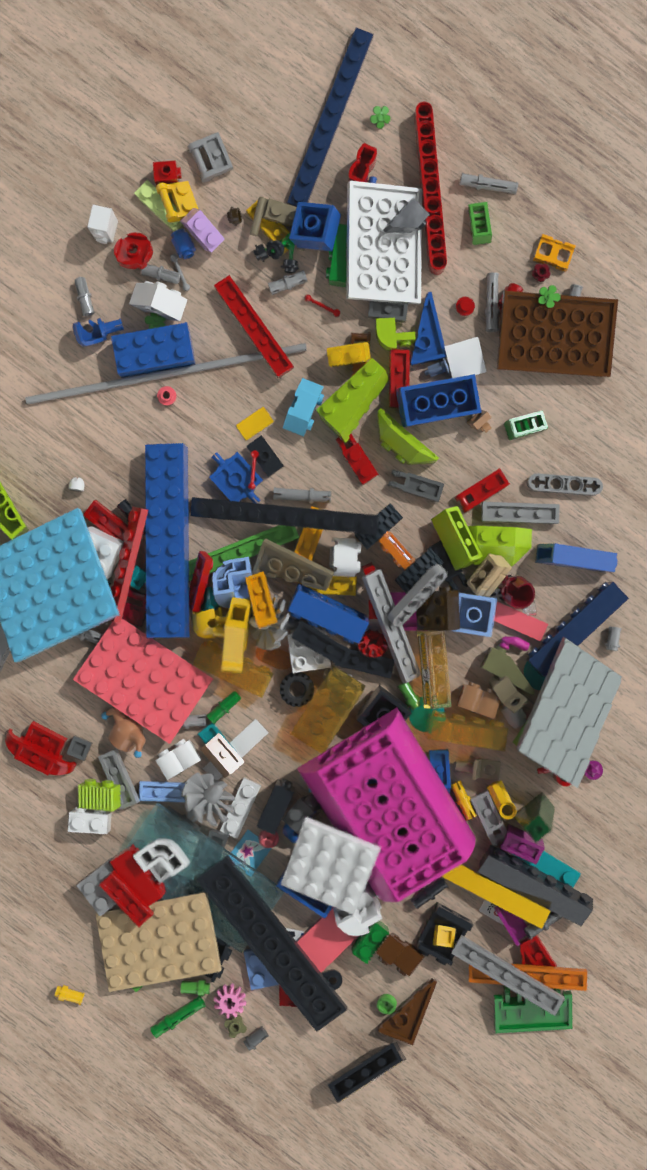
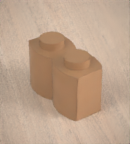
M469 682L468 685L463 684L456 705L494 719L500 704V700L495 692L487 688V691L480 690V685Z

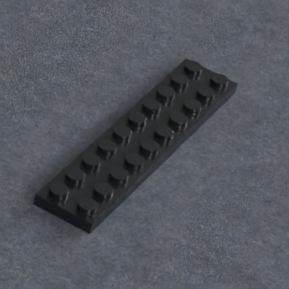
M228 855L197 877V882L316 1032L347 1011L348 1006Z

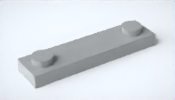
M482 502L481 521L559 524L560 504Z

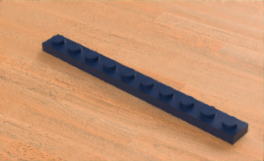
M357 27L354 31L288 198V205L297 207L298 202L308 203L373 40L374 34Z

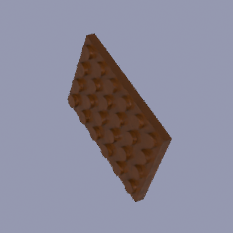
M503 291L497 370L611 377L618 299L560 295V300L554 301V307L547 308L546 303L540 304L538 302V298L543 296L540 293Z

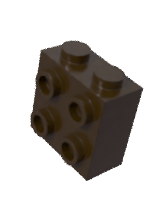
M439 587V591H434L416 610L417 630H460L459 590H451V587Z

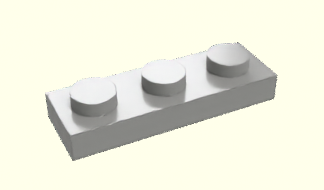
M118 749L100 755L98 758L107 779L114 781V784L121 785L120 809L122 810L140 802Z

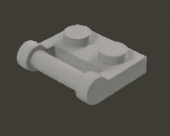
M219 132L190 143L187 146L189 152L193 154L202 182H208L216 176L233 170ZM203 147L213 168L207 171L199 151Z

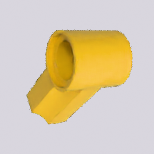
M502 780L488 785V792L499 815L508 820L515 817L516 807ZM510 805L511 812L504 815L502 813L503 806Z

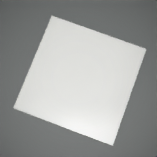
M478 337L445 346L452 378L487 372Z

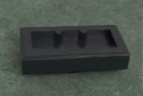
M262 435L246 446L250 452L258 451L259 456L256 458V461L268 477L284 467Z

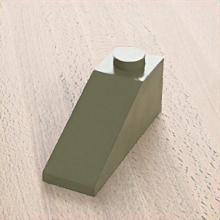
M496 646V648L490 647L480 667L501 679L504 676L509 677L514 686L534 695V689L512 658L506 655L507 650Z

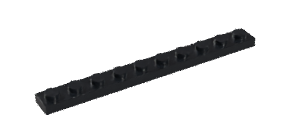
M192 497L191 516L371 535H378L380 515L197 497Z

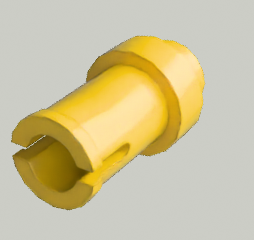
M63 985V987L57 986L54 996L58 997L59 1001L64 1002L66 1000L81 1006L85 993L69 989V986Z

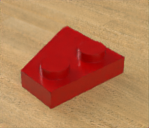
M538 935L533 937V939L527 938L520 942L523 965L557 967V964Z

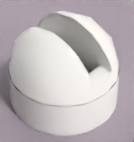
M72 478L68 489L83 492L85 486L83 479Z

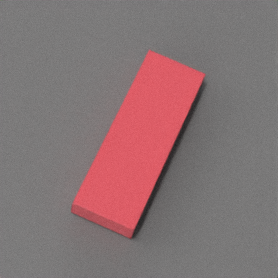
M497 601L495 622L541 642L548 626L547 623Z

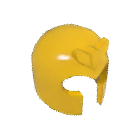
M220 607L216 611L209 609L192 613L195 634L206 639L216 638L217 636H212V629L214 627L223 628L224 624L215 623L216 616H223L222 608Z

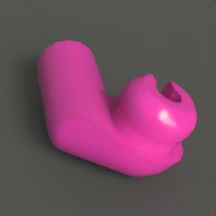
M504 636L499 644L505 650H508L510 645H513L523 651H527L530 645L519 637Z

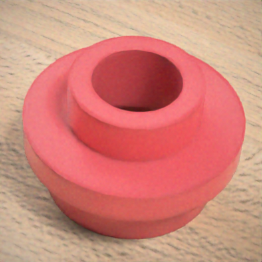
M169 386L162 387L157 393L159 402L166 406L172 405L177 397L175 390ZM166 392L170 393V397L168 399H165L163 397L164 393Z

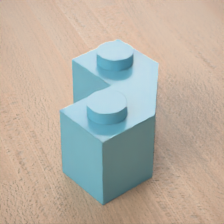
M302 378L295 392L292 405L287 412L283 429L303 437L307 430L311 431L315 421L312 419L314 410L317 405L321 406L325 396L322 394L324 386Z

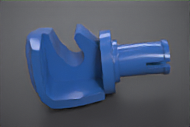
M98 318V324L88 320L89 324L93 327V330L90 332L84 329L80 322L73 323L72 325L75 339L83 347L106 341L107 334L124 330L123 325H120L122 324L121 318L106 323L101 321V318Z

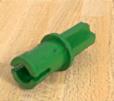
M233 691L222 702L219 701V705L206 716L215 724L226 713H230L229 710L241 700V696L236 691Z

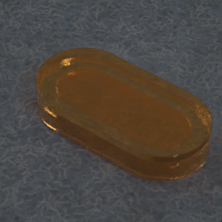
M256 648L255 654L259 661L279 670H286L291 666V657L288 652L279 648L272 649V651Z

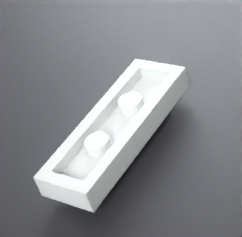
M245 777L243 778L235 800L232 803L234 813L228 812L226 817L229 819L223 823L220 829L221 832L236 839L238 838L260 790V784Z

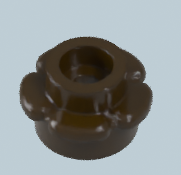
M231 207L227 212V218L229 223L237 226L238 223H242V214L238 207Z

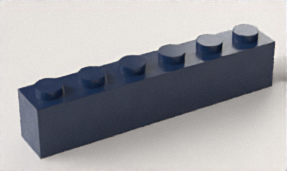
M613 581L602 583L597 588L598 593L587 597L583 601L585 605L580 609L576 608L569 614L571 617L569 620L559 623L555 628L557 631L554 634L545 636L541 641L543 644L539 648L534 647L528 652L527 655L529 657L526 661L541 677L547 675L563 637L579 646L629 599Z

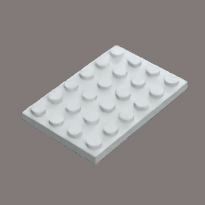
M349 181L347 183L346 299L403 302L416 305L421 303L422 229H416L411 233H385L383 230L413 197L422 206L421 188Z

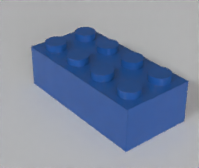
M187 322L111 336L117 372L121 378L196 364L190 328Z
M475 374L395 389L402 427L482 413Z
M298 583L288 605V611L291 612L290 615L298 619L303 617L308 620L310 625L315 627L320 625L326 628L325 631L335 636L339 634L343 636L345 641L351 644L354 642L360 643L369 624L368 615Z

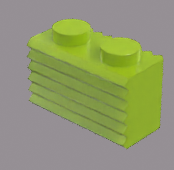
M85 779L83 783L78 785V808L115 811L121 806V785L114 784V781L111 780L99 783L96 782V779Z

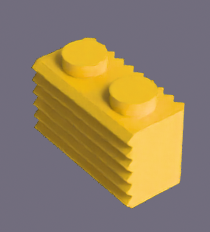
M368 342L327 348L330 367L368 362L371 359Z

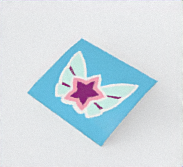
M247 830L229 854V857L238 868L252 876L272 848L262 847L259 843V837L250 830Z

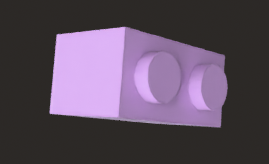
M193 208L180 221L206 251L212 253L225 240L200 209Z

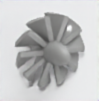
M275 594L272 602L277 623L259 629L255 616L251 614L249 618V623L255 627L251 631V635L257 641L256 646L271 651L281 646L279 641L288 633L285 629L295 630L300 623V620L297 618H289V614L281 615L285 606V600H282L277 610L278 595Z
M196 773L185 782L181 797H185V807L188 812L187 818L190 820L195 816L191 821L196 822L198 820V822L202 823L203 814L207 813V821L211 825L217 826L212 812H214L222 822H226L229 818L223 815L219 808H223L231 814L234 813V808L232 805H225L219 800H235L232 794L225 790L223 791L227 784L223 781L214 780V774L211 773L203 775Z

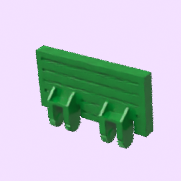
M503 986L504 1002L502 994L494 995L495 1033L573 1029L571 990L563 991L565 1000L555 1016L526 998L522 1001V996L516 993V997H510V989L506 986ZM554 989V991L560 994V989Z

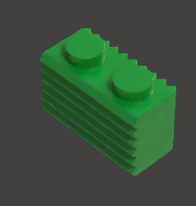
M380 920L368 927L369 933L360 935L351 947L352 954L365 964H368V961L371 960L370 958L378 950L377 948H380L382 942L389 935L388 926Z

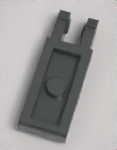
M392 470V475L405 478L406 480L404 485L389 481L388 486L400 489L402 492L439 502L444 483L409 472L404 473Z

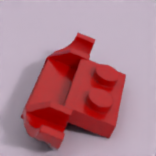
M35 721L30 724L26 735L22 737L16 736L12 732L13 730L9 728L5 737V743L8 750L14 755V759L47 776L49 774L65 775L74 771L77 763L64 761L61 755L68 738Z

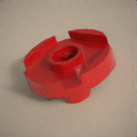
M136 232L127 234L128 237L123 240L120 238L114 247V254L119 265L126 269H144L153 255V247L144 234ZM134 248L137 249V251H136L135 253H131V252H130V251H133Z

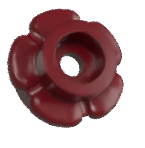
M541 263L536 264L532 271L533 278L539 282L549 279L551 275L549 266Z

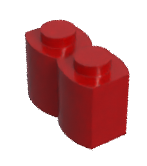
M366 143L361 145L357 152L356 161L350 167L348 182H368L369 173L376 164L377 148Z

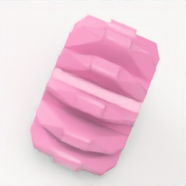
M233 983L229 989L224 984L223 990H217V996H214V1001L217 1003L214 1005V1008L220 1009L219 1015L225 1012L226 1018H229L231 1013L233 1017H237V1012H243L242 1006H246L247 1001L244 1000L246 994L240 993V986L235 990ZM228 998H232V1004L228 1003Z

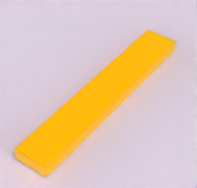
M462 864L441 876L541 929L550 913L549 909Z

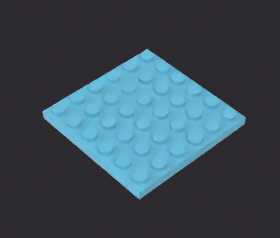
M76 508L0 545V622L14 662L19 663L120 615L81 509Z

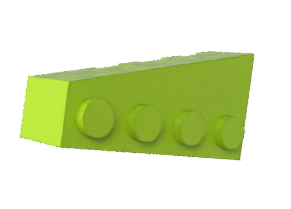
M371 358L316 409L320 418L345 443L350 438L349 435L353 429L355 430L359 425V420L364 413L366 414L370 409L369 406L372 401L378 397L389 381L385 369Z
M0 481V528L13 540L27 533L29 529Z

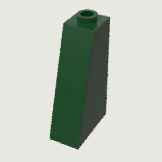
M541 792L519 810L514 818L537 843L552 831L555 807L545 794Z

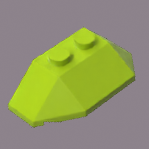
M380 408L378 410L379 441L382 442L380 445L389 452L391 450L396 454L395 458L400 463L408 465L435 463L439 459L437 455L383 409Z
M468 526L483 556L473 565H480L488 554L502 556L510 566H514L531 549L532 529Z

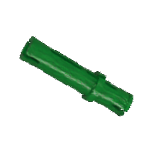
M198 996L171 1015L164 1016L163 1020L150 1027L153 1036L157 1039L166 1031L175 1029L176 1025L206 1007L203 998Z

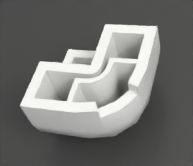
M159 838L150 842L133 855L143 871L146 872L150 869L159 883L169 876L173 877L190 863V860L180 846L173 840Z
M366 883L354 915L334 907L336 924L348 935L360 936L369 933L368 927L382 919L380 909H382L381 904L368 883Z

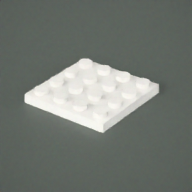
M306 817L281 885L354 915L381 847Z

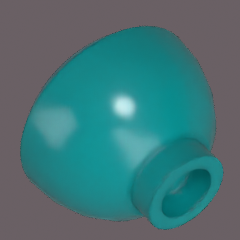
M207 586L201 609L202 611L214 609L215 611L218 607L222 606L218 605L215 600L214 589Z

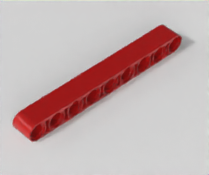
M423 101L416 106L414 122L420 185L422 189V206L430 214L425 219L427 223L424 226L428 268L432 274L439 275L444 272L447 265L433 108L430 103ZM425 111L428 115L421 116L419 112ZM427 130L430 134L423 135L421 131ZM427 148L431 150V153L425 154L422 150ZM430 167L433 169V172L427 173L424 168ZM433 186L435 191L429 192L426 187ZM433 204L437 209L434 211L429 210L428 205ZM431 223H436L439 226V228L434 230L431 229L429 225ZM438 242L441 247L433 248L431 243ZM436 260L440 261L443 266L435 267L433 262Z

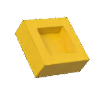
M435 925L433 945L454 948L456 928Z

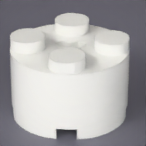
M333 537L331 542H335V545L330 547L329 562L330 568H333L334 571L333 576L354 577L355 574L360 573V561H357V555L361 553V542H357L355 538Z

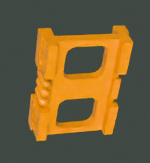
M542 234L533 261L541 264L546 262V264L549 263V266H556L555 269L566 272L576 245L568 242L562 243V241L553 240V237ZM542 243L552 246L549 256L539 253ZM560 249L570 252L567 262L557 259Z

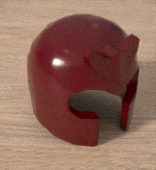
M505 575V578L497 587L501 591L502 599L514 609H524L534 601L535 589L522 576L508 577Z

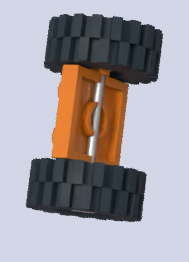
M390 503L377 514L380 515L378 535L356 533L354 536L367 550L379 540L383 551L387 554L390 553L394 557V563L399 568L403 567L406 569L394 581L407 594L431 567L442 565L443 561L431 548L415 561V558L391 532H388L403 518Z

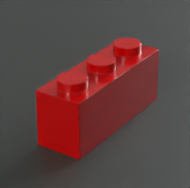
M132 844L115 855L110 863L118 875L150 906L163 897L166 892L163 882L159 883L150 869L146 872L143 871L133 857L140 849Z

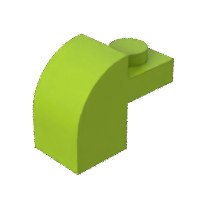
M379 318L375 321L377 341L385 350L397 349V344H400V347H409L415 343V332L396 333L395 318Z

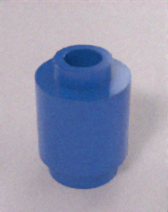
M185 229L173 232L171 234V241L179 258L189 259L193 257L196 248L189 233Z

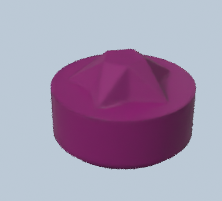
M590 760L584 775L591 780H597L603 774V767L599 762Z

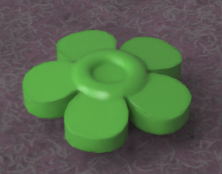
M375 106L373 108V113L376 115H371L370 121L373 124L376 123V127L381 129L384 127V123L390 122L391 117L387 115L389 109L387 106L382 108Z
M550 285L548 289L542 287L539 293L543 296L538 298V302L540 304L546 303L547 308L554 307V301L560 300V294L555 293L557 288L554 285Z
M150 312L151 316L145 317V323L150 324L149 329L166 326L164 323L166 318L158 316L156 313Z

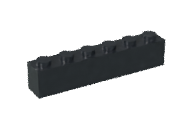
M490 845L480 860L479 873L579 926L584 924L593 911V898L588 894L581 893L571 885L564 884L552 875L543 873L535 866L524 863L518 857L507 854L501 848Z

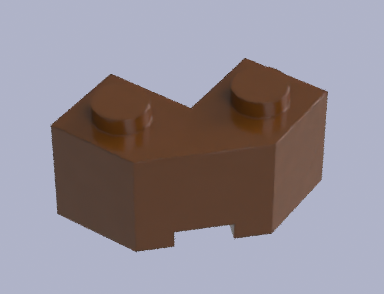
M395 933L389 934L376 952L379 956L378 959L383 964H389L390 966L395 964L397 966L396 970L399 973L409 977L426 957L408 941L403 942Z

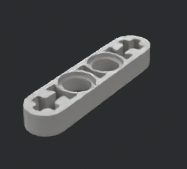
M537 473L531 475L527 481L529 489L535 492L594 496L603 489L601 480L592 477ZM537 477L538 481L544 482L545 478H548L546 482L547 489H544L545 484H540L536 488L535 484H532L531 481ZM552 479L560 481L559 489L551 487L550 482ZM572 480H576L579 483L577 491L569 487ZM593 482L598 486V489H595L594 492H592V488H584L585 492L582 491L584 485H591Z
M441 565L431 567L390 611L388 619L394 626L403 625L446 579L447 572Z

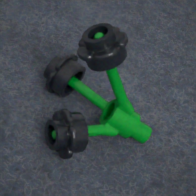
M290 233L280 241H269L266 244V248L263 244L255 245L256 249L253 252L257 260H262V262H265L264 260L269 257L275 260L279 259L283 255L285 247L289 250V259L283 260L281 268L284 269L285 273L294 274L296 270H299L298 261L293 260L295 244L289 239Z

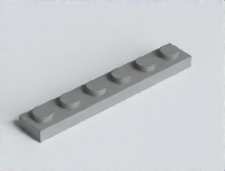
M377 569L363 576L362 580L402 683H408L419 677L421 672L403 626L396 627L388 619V615L395 605L382 571Z
M463 935L460 936L451 954L554 1016L565 1000L561 994Z

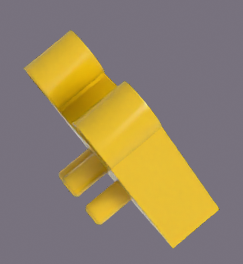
M232 597L228 616L215 617V623L225 624V628L214 627L212 629V636L224 637L221 671L242 673L244 650L246 651L248 644L251 599Z

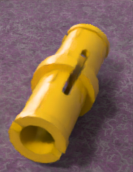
M459 780L454 782V784L452 783L451 788L457 799L456 804L460 806L465 820L476 817L477 814L470 802L471 798L467 796L462 781Z

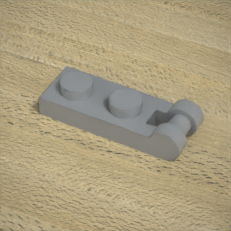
M488 790L471 797V802L492 846L495 847L504 840L507 830ZM499 829L501 833L494 836L493 831Z

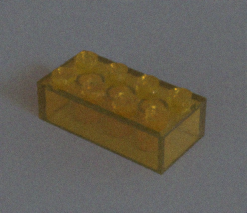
M332 666L290 734L319 753L325 752L362 695L365 685L337 667Z
M433 710V713L427 714L424 736L430 740L505 752L509 728L498 720L490 719L489 722H485L484 719L471 716V719H465V716L452 713V716H446V713Z

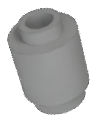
M514 700L511 703V706L518 705V701ZM501 704L502 708L500 711L510 726H513L515 729L526 723V714L522 708L513 713Z

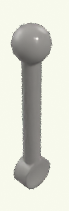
M172 254L170 259L175 264L178 273H180L183 290L189 291L190 285L186 283L180 269L178 256Z

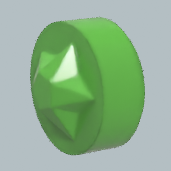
M390 994L381 995L377 1002L378 1010L386 1015L394 1013L397 1006L396 999Z

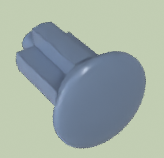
M444 358L441 362L427 366L428 370L425 371V375L430 374L431 377L446 371L449 374V368Z

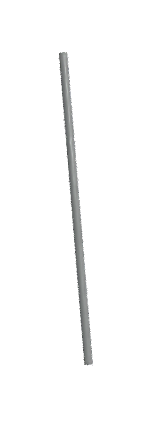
M306 343L282 347V350L287 355L307 351ZM260 352L29 396L25 397L28 405L264 358Z

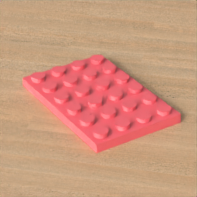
M122 619L121 623L112 621L73 680L171 744L213 681V678L154 639L146 638L145 633Z

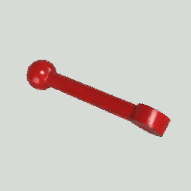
M305 295L304 300L306 302H312L333 313L334 317L340 316L339 309L334 310L313 299L311 295Z
M256 450L251 452L252 469L250 483L248 484L250 490L256 487L254 484L256 458L259 456Z

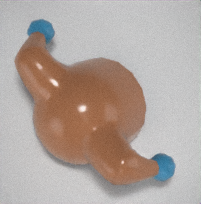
M111 707L107 712H103L101 715L103 720L113 716L115 721L108 736L111 744L125 752H130L136 746V751H134L133 755L136 758H140L142 756L141 750L145 744L142 725L115 707Z

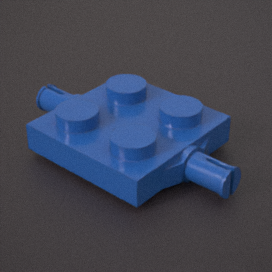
M216 452L215 455L219 460L214 455L211 458L219 466L209 478L230 501L240 502L248 497L252 503H259L261 500L255 495V489L250 490L248 488L252 467L238 452L226 460ZM255 472L254 484L257 487L263 482V479Z

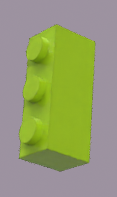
M458 506L445 509L431 519L455 570L469 567L483 558Z

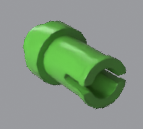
M409 682L397 686L406 700L407 707L410 706L414 710L421 706L419 702L421 699L414 693Z
M199 980V982L182 981L181 994L188 993L205 996V994H210V983H206V980Z

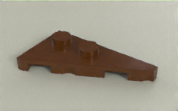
M431 978L379 1026L378 1032L413 1045L437 980Z

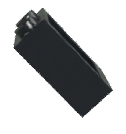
M284 778L282 781L277 780L258 820L257 828L275 835L295 791L291 781Z

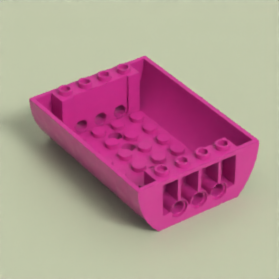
M398 708L297 768L334 829L381 847L368 878V883L376 896L382 901L399 902L466 862L473 852L476 842L474 833ZM368 779H377V784L374 787L367 786ZM384 794L387 796L385 803L377 802L379 795ZM401 827L407 828V833L404 836L397 834V830ZM409 844H416L417 849L414 852L407 851Z

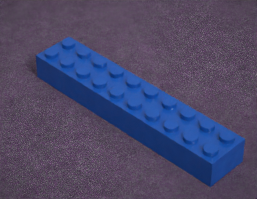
M184 443L145 444L146 509L148 510L146 517V638H190L188 447Z

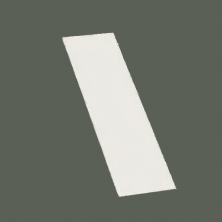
M255 719L230 744L242 758L268 732ZM211 762L203 768L207 774H214V780H219L222 777L221 773Z

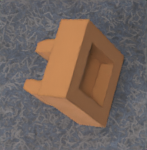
M481 410L482 413L475 414L467 423L471 428L480 429L482 432L487 433L492 428L487 421L492 417L487 411Z

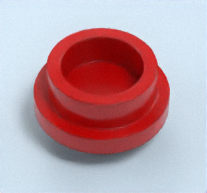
M461 297L456 303V310L462 316L471 315L475 309V303L470 297Z

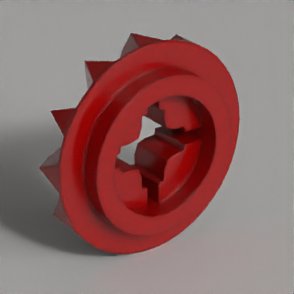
M369 629L364 633L360 643H357L359 650L368 657H380L388 648L384 634L379 633L378 630L371 631ZM370 640H377L376 645H369Z

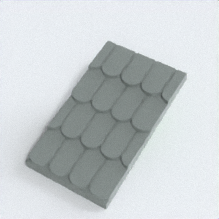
M563 637L531 714L512 743L517 746L516 749L578 788L590 762L589 758L599 739V733L612 707L611 703L621 684L622 677Z

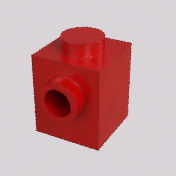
M176 160L153 162L154 182L156 185L159 183H177L179 179H182L181 167L177 166Z

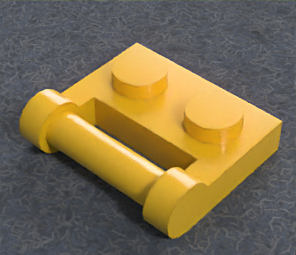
M188 181L171 184L159 183L156 185L155 188L161 196L168 222L181 221L193 208L198 209ZM168 193H171L178 212L173 210Z

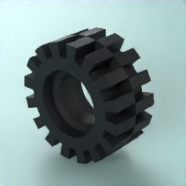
M303 672L289 673L280 684L281 698L286 704L293 707L306 705L314 695V683ZM294 682H300L304 685L305 691L299 697H295L290 693V685Z

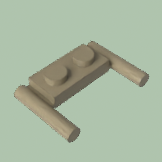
M259 197L250 235H258L262 218L292 228L297 207L270 198ZM297 248L300 251H305L304 248Z

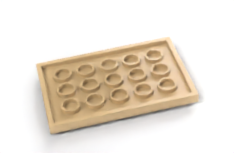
M206 892L156 901L149 906L154 912L153 916L140 927L121 908L107 911L102 916H99L98 913L95 914L109 992L210 974L222 970L208 894Z

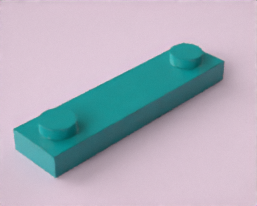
M543 851L537 864L518 857L530 866H535L543 873L552 875L560 882L569 884L574 887L581 875L579 871L546 851Z

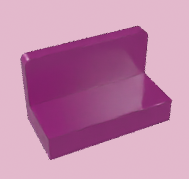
M508 824L506 827L507 834L501 844V849L537 864L545 849L543 839L535 843L525 831Z
M499 906L494 907L516 946H519L518 940L526 936L524 928L528 926L522 918Z

